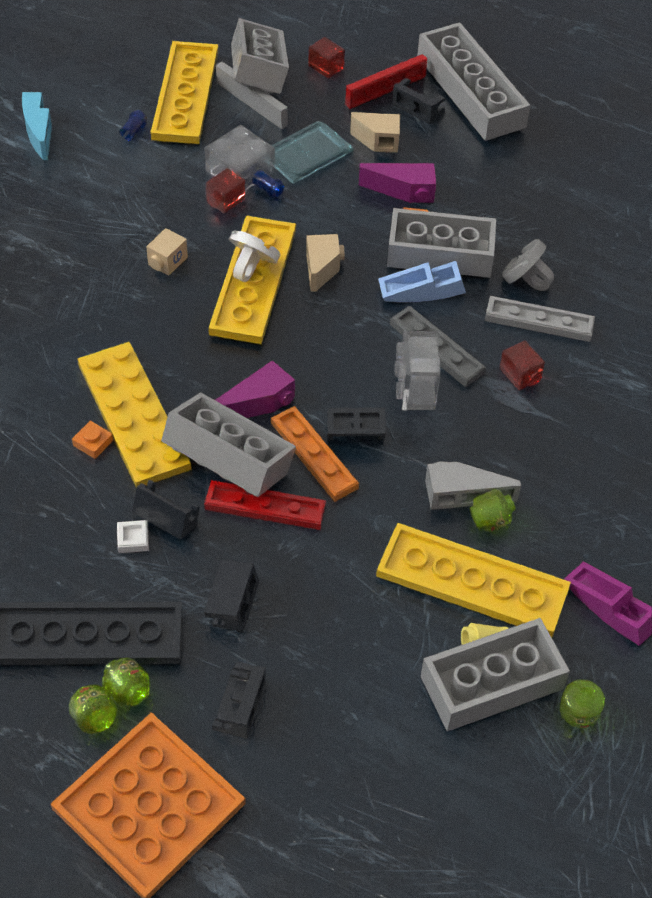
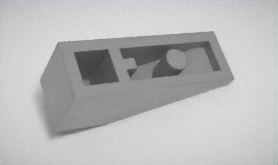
M437 462L427 466L425 482L431 510L491 505L492 503H514L518 501L521 489L520 480L460 462Z

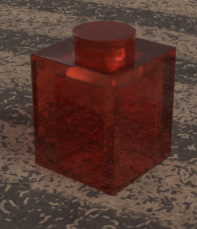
M324 37L309 47L308 66L325 77L330 78L344 68L345 49Z
M228 168L206 182L207 202L224 214L245 199V180Z
M522 341L503 351L499 369L518 390H521L527 386H533L541 380L545 362L526 341Z

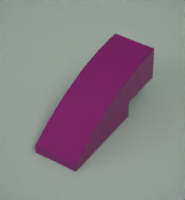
M584 561L564 578V580L571 582L569 589L592 612L624 637L640 646L652 635V607L633 597L630 586Z

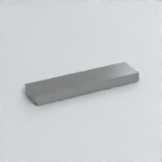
M220 62L216 65L217 84L279 128L283 129L288 125L287 106L270 94L263 92L260 88L239 85L234 81L233 69L227 64Z
M490 296L485 321L588 342L591 340L595 316L494 296Z

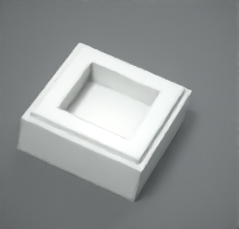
M146 520L117 522L119 553L149 551L148 522Z

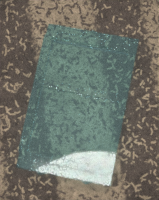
M317 121L269 146V151L263 153V158L294 184L351 153L353 147L324 122Z

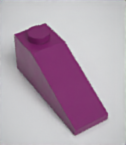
M360 163L359 185L409 203H434L436 191L434 163Z
M271 361L215 401L245 418L272 413L280 407L288 405L295 398V379L274 361Z

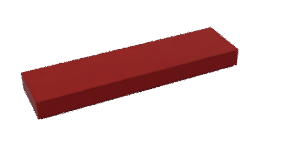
M421 54L347 85L345 105L351 109L393 91L396 83H400L405 78L410 79V83L426 77L427 57Z
M211 480L204 508L209 511L321 530L326 500L267 490L257 497L247 493L236 484Z

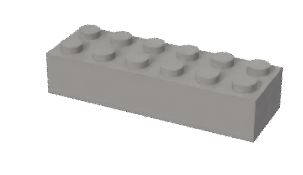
M460 22L419 35L417 56L423 54L427 57V69L485 141L527 127L530 104Z

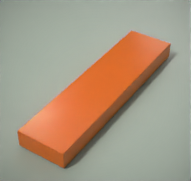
M295 406L271 418L272 426L284 440L296 446L294 453L334 502L359 489V482Z

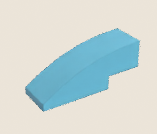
M22 92L23 114L29 140L38 155L43 160H48L52 133L49 108H44L42 92Z

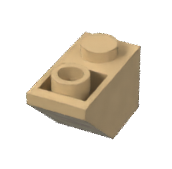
M351 112L350 134L375 152L398 153L400 115Z

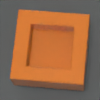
M91 420L72 438L74 447L94 459L114 441L111 432Z

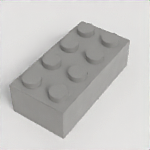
M239 18L231 42L234 81L244 87L254 86L269 94L274 92L280 94L289 69L283 31Z
M393 208L387 267L409 269L429 262L432 269L456 261L461 275L490 278L495 250L496 219Z
M201 392L169 412L161 440L172 447L173 450L181 452L195 460L199 465L207 467L219 474L223 479L233 482L247 493L257 497L287 475L296 446Z
M541 618L424 658L421 679L448 732L563 690L570 670Z

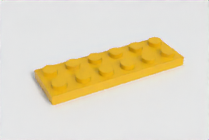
M172 41L151 129V140L200 144L218 57V44Z
M246 216L241 231L263 240L264 246L268 250L270 246L275 247L280 252V257L277 263H270L260 259L251 278L247 282H242L233 276L235 264L242 249L236 246L208 329L211 336L262 344L296 233V224Z
M130 342L77 358L80 370L109 431L113 434V440L136 487L141 483L147 486L149 479L158 482L191 470V463L186 455L173 450L172 447L161 441L167 415Z
M397 523L376 572V577L516 626L541 618L551 638L571 582L400 523Z

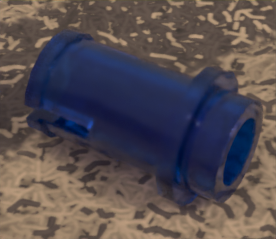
M140 110L131 112L129 120L119 130L120 135L123 137L129 131L124 139L131 141L140 128L146 126L147 116Z
M262 170L254 174L260 179L258 180L253 177L252 183L265 190L268 196L279 197L283 193L284 184H282L279 178L274 179Z

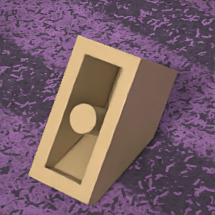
M338 234L307 236L306 257L311 292L317 291L339 272L340 260H344L345 253L344 245H339Z

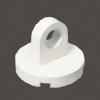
M232 231L229 241L242 249L234 267V278L247 282L251 278L260 259L270 263H277L280 252L275 247L270 246L268 250L264 246L263 240L243 231Z

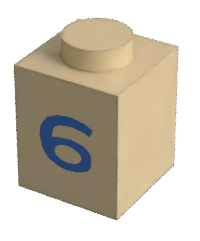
M166 228L146 246L148 265L168 276L188 258L187 239Z

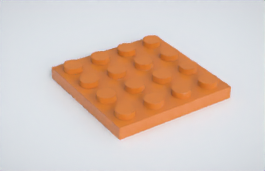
M150 713L51 803V807L142 898H151L246 804V798L153 713Z

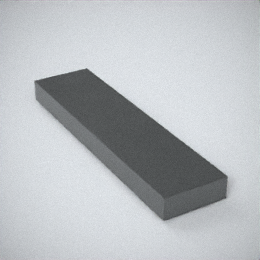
M408 306L390 319V325L465 387L485 374L486 367L411 306Z

